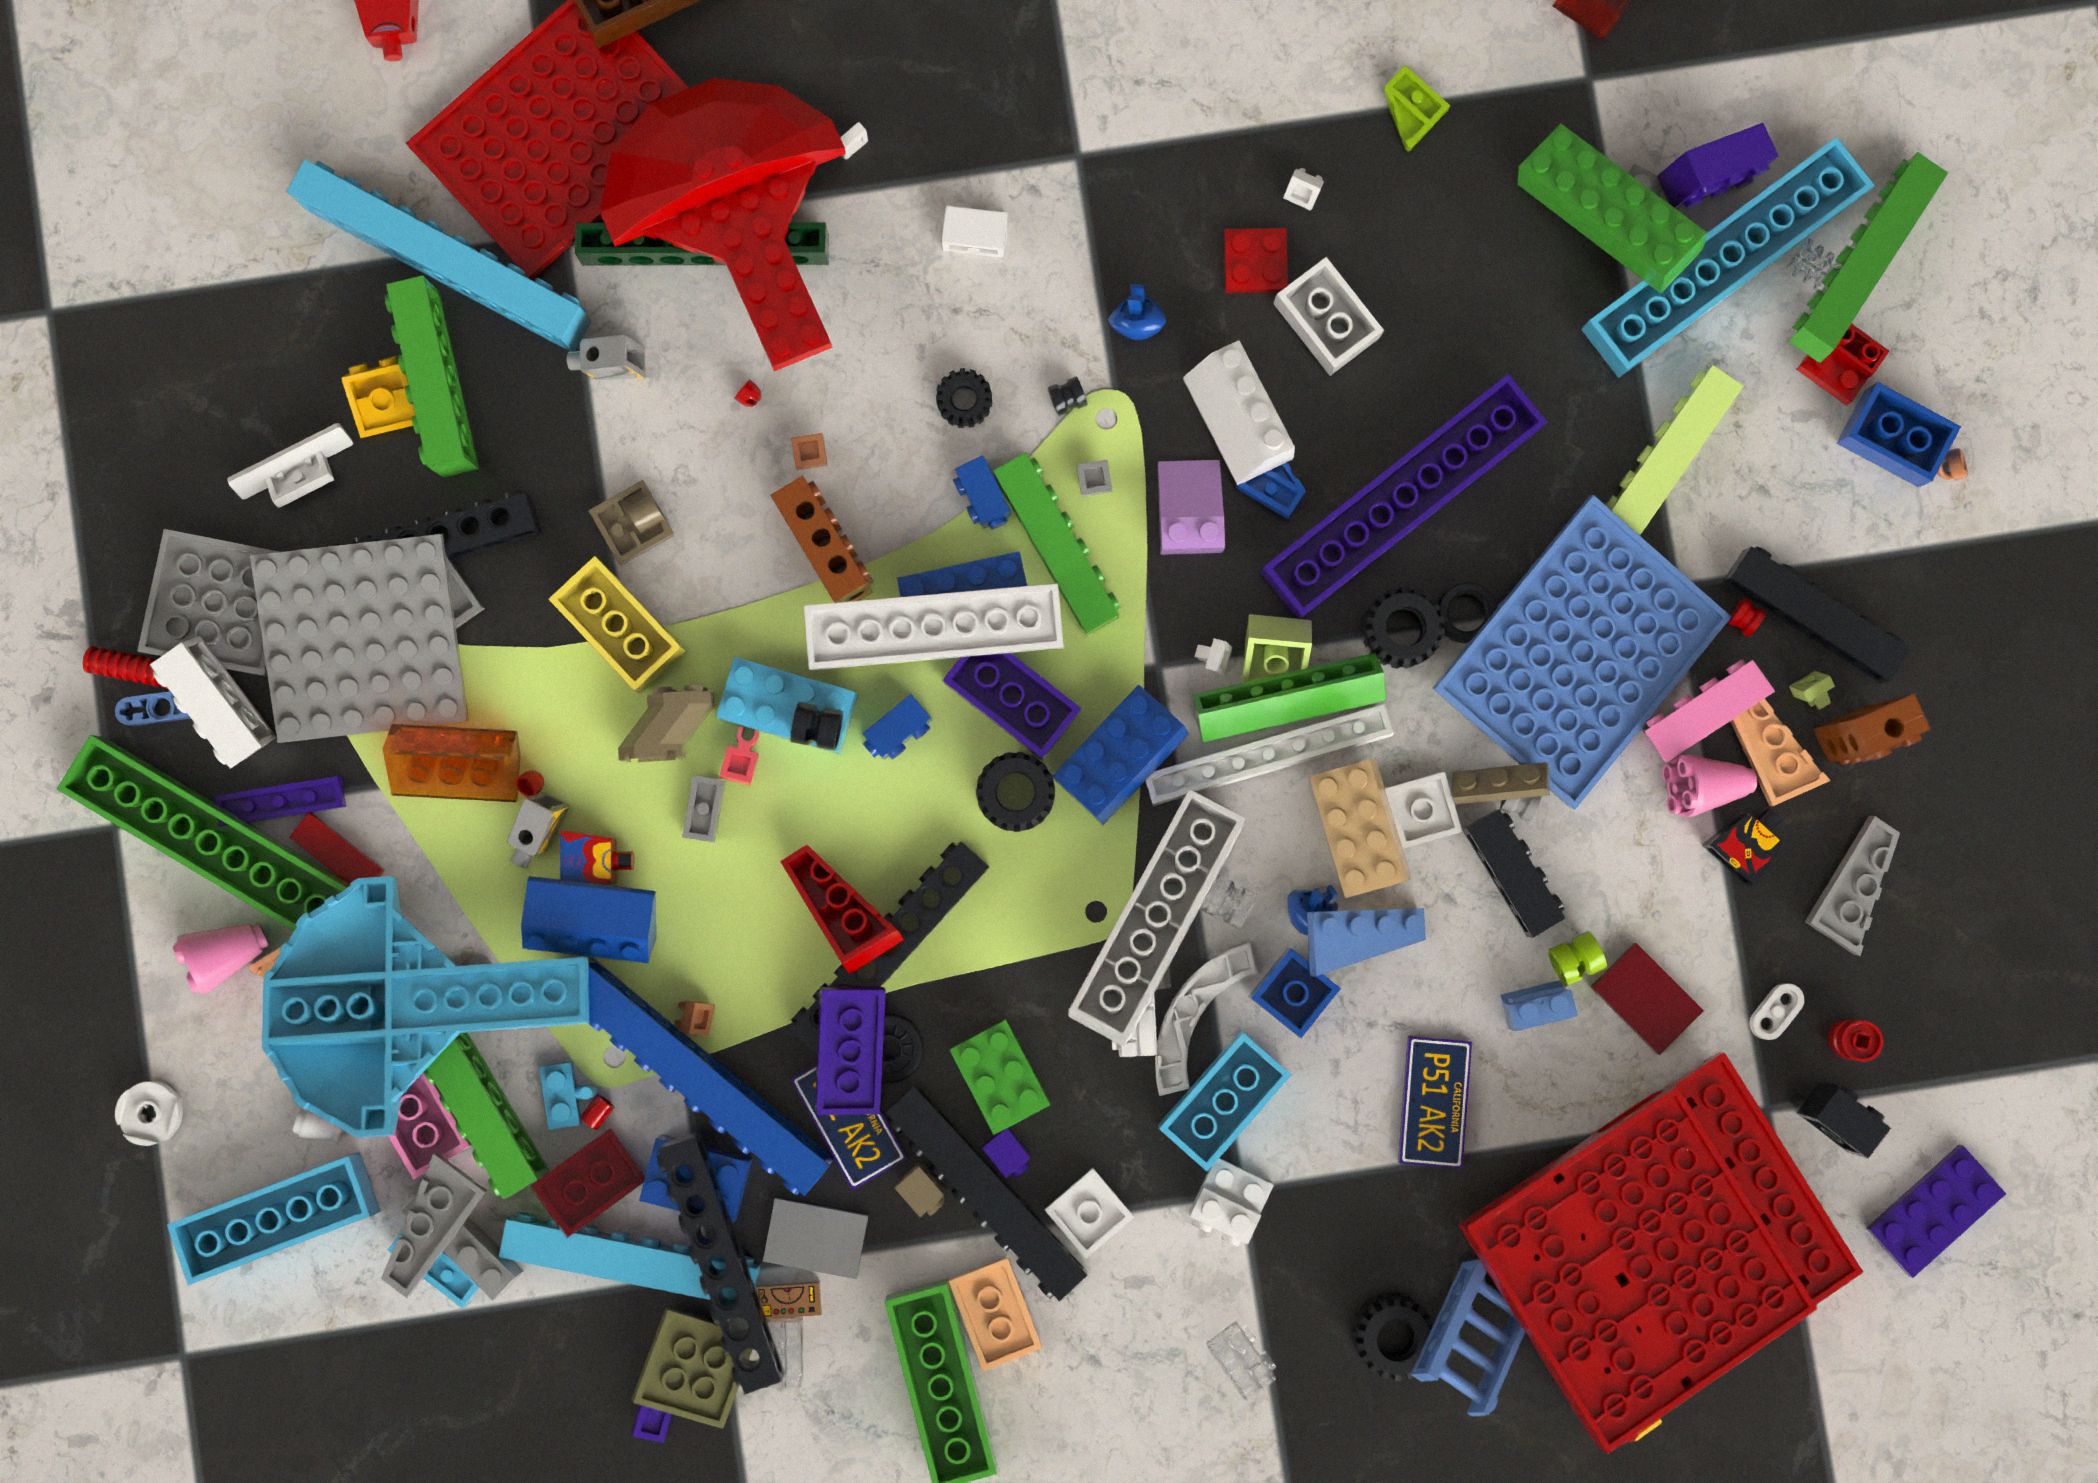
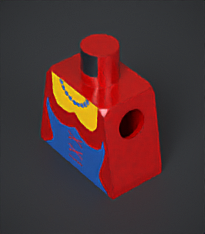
M560 831V880L608 885L616 883L617 870H633V851H617L616 839Z

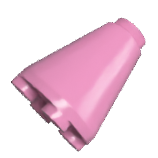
M1677 755L1670 764H1665L1662 770V776L1667 783L1669 796L1667 808L1671 814L1678 813L1681 817H1693L1741 799L1749 793H1753L1757 787V777L1753 769L1694 755Z
M248 923L180 935L177 937L178 942L174 944L173 950L179 963L183 964L186 962L190 972H187L186 978L192 992L200 991L204 995L263 952L262 949L268 947L269 943L259 923L253 926Z

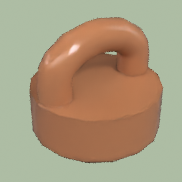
M1957 448L1948 451L1937 472L1939 477L1946 480L1954 479L1955 481L1967 478V464L1961 449ZM1948 461L1951 472L1944 470V462Z

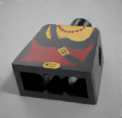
M1768 808L1758 819L1749 813L1741 814L1704 842L1702 846L1744 885L1755 886L1782 845V842L1771 833L1782 820L1774 811Z

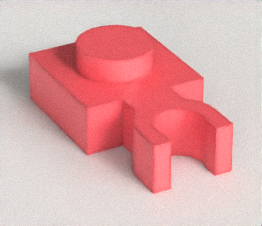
M739 726L737 732L738 747H727L720 778L751 786L759 753L751 752V749L757 744L759 731L754 732L753 739L745 741L742 738L744 728Z

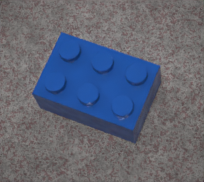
M1876 382L1864 390L1836 444L1905 481L1921 487L1934 480L1961 426Z
M660 1135L655 1138L639 1201L680 1211L677 1203H672L669 1197L667 1186L670 1182L667 1173L661 1172L657 1162L658 1149L664 1143L678 1138ZM706 1146L732 1223H734L739 1214L753 1158ZM686 1164L680 1165V1173L683 1177L688 1179L694 1178V1170L691 1166ZM692 1195L690 1197L693 1207L697 1209L705 1208V1201L701 1196Z

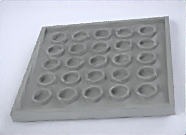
M443 534L250 555L277 743L466 722L469 720Z

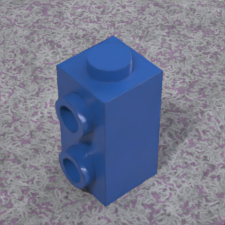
M982 455L955 468L957 478L953 479V482L960 496L966 494L971 505L966 508L973 523L980 522L983 529L990 527L991 530L1008 522L1006 518L1011 516V511L984 456Z
M910 694L862 733L867 739L862 744L874 758L880 755L884 760L888 756L893 760L906 749L905 742L913 736L917 740L931 729L928 724L932 719L913 695Z

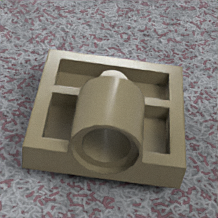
M643 480L588 510L620 566L675 536Z

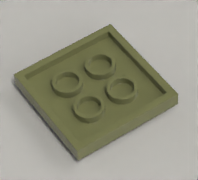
M666 1307L633 1393L632 1402L723 1429L739 1386L735 1384L733 1379L732 1367H734L731 1355L726 1356L722 1347L721 1337L724 1335L720 1325H715L714 1321ZM752 1348L744 1350V1355L747 1359L750 1358Z

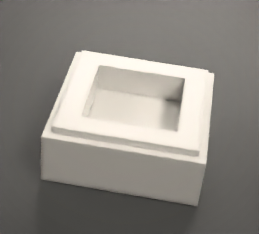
M859 122L840 137L846 154L842 155V157L848 159L868 142L866 129Z

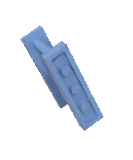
M1480 1260L1462 1262L1411 1373L1412 1376L1421 1382L1442 1378L1471 1398L1472 1402L1467 1411L1471 1416L1489 1415L1496 1407L1498 1402L1497 1395L1525 1334V1329L1521 1327L1500 1291L1485 1282L1484 1276L1487 1270ZM1478 1292L1510 1314L1504 1330L1473 1310L1472 1303ZM1465 1320L1498 1342L1491 1359L1460 1338L1459 1332ZM1451 1349L1456 1350L1485 1370L1478 1387L1447 1367L1446 1360Z

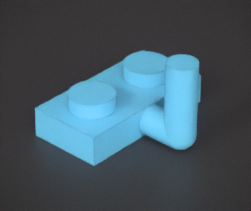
M573 1061L539 1067L548 1130L581 1125L582 1120L580 1119L581 1113L578 1099L587 1100L596 1096L598 1093L597 1086L594 1084L576 1086Z

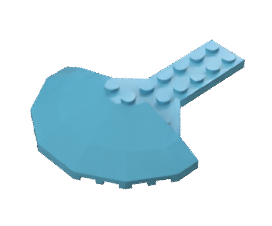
M393 876L357 878L350 883L351 886L336 896L332 895L324 900L325 903L311 913H305L299 917L295 924L297 926L287 944L284 943L279 950L281 953L271 970H267L263 977V1051L271 1059L277 1069V1074L287 1085L293 1095V1100L298 1106L316 1114L357 1138L395 1135L402 1094L459 1033L589 1023L588 959L586 957L457 966L401 915L397 880Z

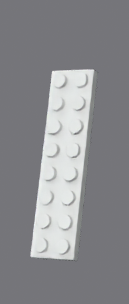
M1058 584L804 606L809 670L1048 650L1064 647Z

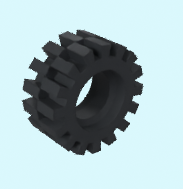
M960 368L959 372L954 370L949 372L950 375L948 377L944 376L941 379L942 383L938 384L936 402L941 416L950 425L953 426L955 424L958 425V428L963 429L964 426L972 428L974 424L982 423L985 416L988 417L990 407H992V391L988 381L986 382L982 374L978 375L972 369L965 371V368ZM962 387L970 388L976 394L975 404L967 410L957 408L952 402L954 392Z

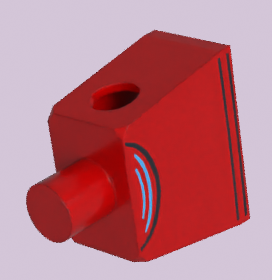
M354 0L365 37L374 48H383L384 60H401L403 58L401 45L415 43L417 40L419 0Z

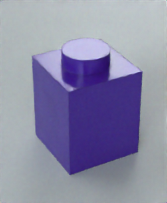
M1010 1127L994 1135L982 1146V1149L1005 1178L1011 1174L1017 1177L1030 1166L1027 1161L1031 1158V1154Z

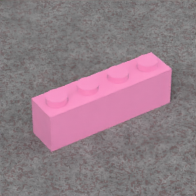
M1741 659L1726 669L1730 675L1721 681H1718L1716 677L1712 678L1699 687L1702 691L1701 694L1693 699L1688 694L1673 704L1674 712L1666 717L1661 712L1646 722L1649 728L1643 732L1665 763L1775 692L1753 660L1745 663Z

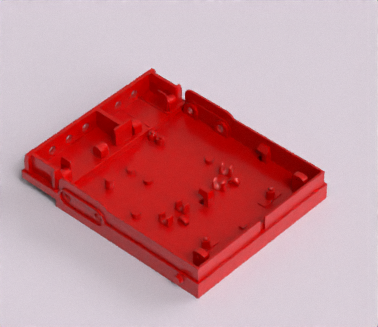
M1719 1052L1706 1059L1701 1065L1674 1083L1667 1085L1665 1089L1647 1096L1595 1131L1586 1140L1458 1224L1521 1327L1525 1329L1529 1340L1592 1441L1596 1443L1599 1450L1607 1454L1626 1441L1632 1442L1637 1439L1640 1431L1816 1311L1818 1303L1863 1273L1862 1268L1725 1052ZM1557 1174H1560L1561 1177H1562V1180H1560L1559 1182L1556 1183V1182H1555V1179H1557V1176H1556V1175H1557ZM1620 1273L1623 1274L1624 1278L1627 1281L1622 1286H1620L1619 1282L1622 1281L1619 1276Z

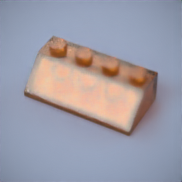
M405 724L391 725L382 748L391 796L517 802L518 788L516 786V779L519 777L521 757L517 731Z

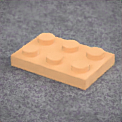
M1008 1256L948 1280L982 1371L1042 1349L1040 1338Z

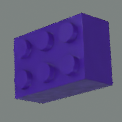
M1760 123L1686 151L1658 174L1657 178L1669 204L1674 208L1684 205L1688 209L1701 203L1703 197L1710 195L1711 199H1715L1727 193L1729 187L1735 186L1736 189H1741L1754 182L1753 177L1770 169L1768 164L1779 157L1764 123Z

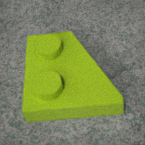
M1406 65L1383 88L1385 99L1404 147L1408 152L1450 108V105Z

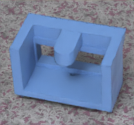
M1560 980L1500 995L1508 1027L1513 1031H1520L1578 1016L1572 990L1565 989Z

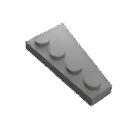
M1869 816L1805 923L1852 954L1861 956L1864 947L1861 943L1865 930L1869 931L1873 919L1870 917L1875 900H1879L1882 891L1880 887L1884 872H1887L1900 832L1876 816Z
M437 1152L432 1155L429 1162L430 1166L419 1186L415 1202L404 1222L405 1226L399 1239L396 1241L381 1277L383 1281L406 1298L411 1296L488 1191Z

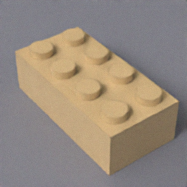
M1376 758L1309 776L1345 898L1412 879Z

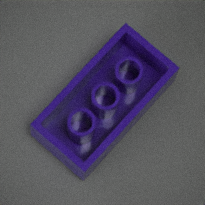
M1011 653L960 657L942 680L947 687L1041 760L1046 757L1081 712V708Z

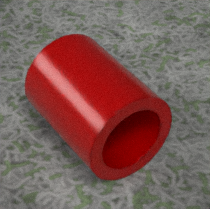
M597 1094L581 1114L580 1119L590 1128L598 1130L615 1106L608 1099Z

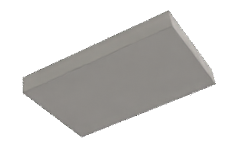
M776 1197L763 1262L857 1279L869 1215Z

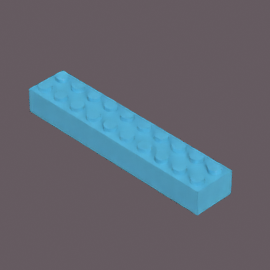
M1835 137L1710 230L1706 235L1704 248L1701 253L1662 293H1659L1643 280L1590 319L1581 330L1616 376L1620 378L1863 197L1875 185L1840 140Z
M304 159L286 192L306 211L570 352L576 351L592 322L585 314L586 309L579 305L580 301L565 292L562 296H559V294L552 290L553 287L539 278H536L533 282L525 276V272L511 263L505 267V265L497 261L498 257L482 248L478 252L463 237L454 234L451 238L443 232L444 229L428 219L424 223L415 217L416 213L399 204L398 208L388 202V198L377 191L372 190L369 193L362 189V185L346 175L342 179L334 174L335 170L320 161L313 164Z

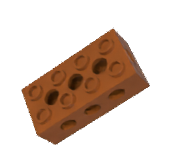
M801 476L770 495L834 603L860 601L873 593L869 585L874 581L862 561L857 564L854 562L853 558L858 555L846 534L839 537L837 532L842 530L831 509L823 510L821 507L826 501L814 481L807 483L805 478ZM814 513L810 519L804 520L807 514ZM831 539L826 546L819 547L823 540ZM847 565L842 573H835L839 566Z
M1915 694L1869 704L1813 729L1827 762L1839 761L1841 766L1848 763L1853 764L1859 761L1865 762L1870 759L1882 758L1891 754V749L1900 746L1906 747L1921 741L1920 734L1931 730Z

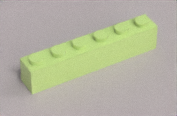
M1714 365L1705 372L1699 370L1689 384L1693 387L1687 397L1682 395L1672 408L1675 415L1670 422L1664 420L1654 434L1658 437L1652 447L1647 445L1637 458V461L1640 462L1635 472L1629 470L1619 484L1623 489L1617 498L1612 495L1605 504L1638 535H1641L1744 387Z

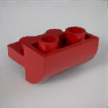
M1851 323L1836 348L1819 363L1806 354L1796 370L1847 406L1856 397L1867 379L1875 373L1890 351Z

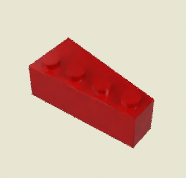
M808 845L780 861L849 974L904 940L899 931L860 896L849 883L841 878Z

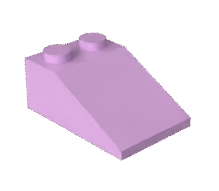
M1220 460L1158 461L1160 555L1223 553L1225 549V530Z

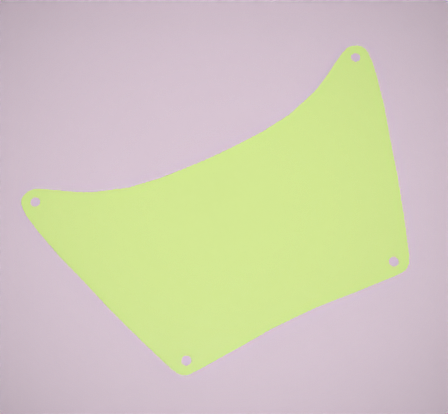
M1101 389L1091 392L1086 396L1088 405L1080 409L1074 407L1029 457V459L1035 457L1043 471L1040 478L1044 485L1050 484L1059 499L1055 504L1060 513L1066 511L1073 522L1074 528L1070 530L1075 539L1082 538L1090 554L1086 558L1091 567L1097 565L1102 572L1105 582L1101 584L1106 593L1113 592L1121 606L1117 610L1119 613L1118 619L1085 636L1059 591L1064 647L1011 653L1081 708V712L1043 760L943 683L942 680L960 657L809 670L804 606L834 603L821 580L744 606L663 626L686 652L641 694L634 691L589 642L547 648L458 644L468 721L347 735L375 783L499 963L577 957L594 958L673 1024L675 1020H682L684 1009L678 1008L679 1002L687 1000L714 1004L709 1036L686 1034L709 1054L793 1023L791 1019L803 1006L808 1010L816 1000L812 996L824 983L830 986L837 978L834 972L842 963L780 862L805 845H808L883 917L888 912L894 915L902 907L898 904V901L909 889L915 892L923 884L919 878L931 865L936 869L943 862L944 859L940 855L952 842L958 845L962 841L990 867L884 983L882 987L885 988V993L920 983L993 968L1107 940L1133 893L1140 787L1102 825L1053 778L1055 799L1050 813L1044 821L1034 828L1021 832L1006 831L989 822L979 808L976 789L978 777L981 775L985 765H988L993 758L1008 752H1024L1027 755H1033L1040 762H1043L1051 775H1053L1138 684L1144 689L1147 582L1146 476L1142 432L1134 403L1130 398L1118 390ZM1108 408L1116 413L1117 423L1113 428L1105 430L1097 425L1096 415L1100 410ZM1107 460L1112 492L1081 498L1076 465ZM1001 490L1011 511V516L1006 518L1008 521L1006 524L994 530H991L990 527L983 529L980 522L973 523L966 509L933 533L864 564L874 581L869 585L873 593L860 601L901 597L897 582L898 577L1019 551L1027 586L1055 584ZM734 657L856 692L858 698L841 755L812 746L792 743L788 739L759 731L757 744L751 749V752L759 753L751 786L720 778L727 747H738L737 732L740 725L716 718ZM703 685V687L708 688V691L714 693L715 706L685 745L686 758L680 759L675 757L676 760L638 762V759H631V762L619 761L618 748L647 710V695L653 694L652 688L672 687L673 690L684 691V686ZM912 694L931 717L932 721L928 724L931 729L916 740L913 736L905 742L906 749L893 760L889 756L884 760L880 755L874 758L862 744L867 740L862 733ZM743 727V740L749 741L753 739L754 732L757 730ZM535 770L544 777V786L541 792L570 805L548 850L540 855L533 856L528 868H523L510 861L516 847L508 844L507 840L524 799L527 798L518 790L516 779L526 771ZM1018 773L1004 777L997 788L999 802L1005 808L1012 811H1019L1028 807L1033 801L1035 794L1031 780ZM693 775L726 781L715 843L682 837ZM560 831L616 839L617 851H633V870H617L616 883L608 885L655 891L656 941L649 963L523 949L521 922L527 880L529 876L560 880ZM950 866L945 869L943 878L947 884L954 885L959 882L961 872L957 867ZM932 889L924 892L922 896V902L928 908L936 907L940 901L939 894ZM1099 901L1106 906L1107 915L1103 921L1094 923L1087 919L1085 910L1089 903ZM907 913L901 919V926L906 931H914L918 926V919L914 914ZM897 945L884 952V954L892 955L896 951ZM871 961L859 968L860 975L864 978H871L875 974V965ZM841 984L839 987H851V986L848 985V984ZM588 1023L547 1026L581 1072L601 1087H620L657 1074L652 1069L649 1072L642 1069L634 1061L636 1056L628 1049L624 1051L626 1058L620 1067H609L604 1061V1053L609 1047L615 1045L609 1040L612 1036L603 1028L598 1031Z

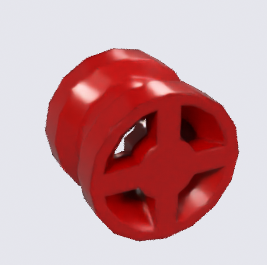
M1745 597L1733 609L1727 624L1732 627H1739L1742 630V634L1749 637L1759 627L1767 612L1762 608L1756 609L1753 607L1751 601Z

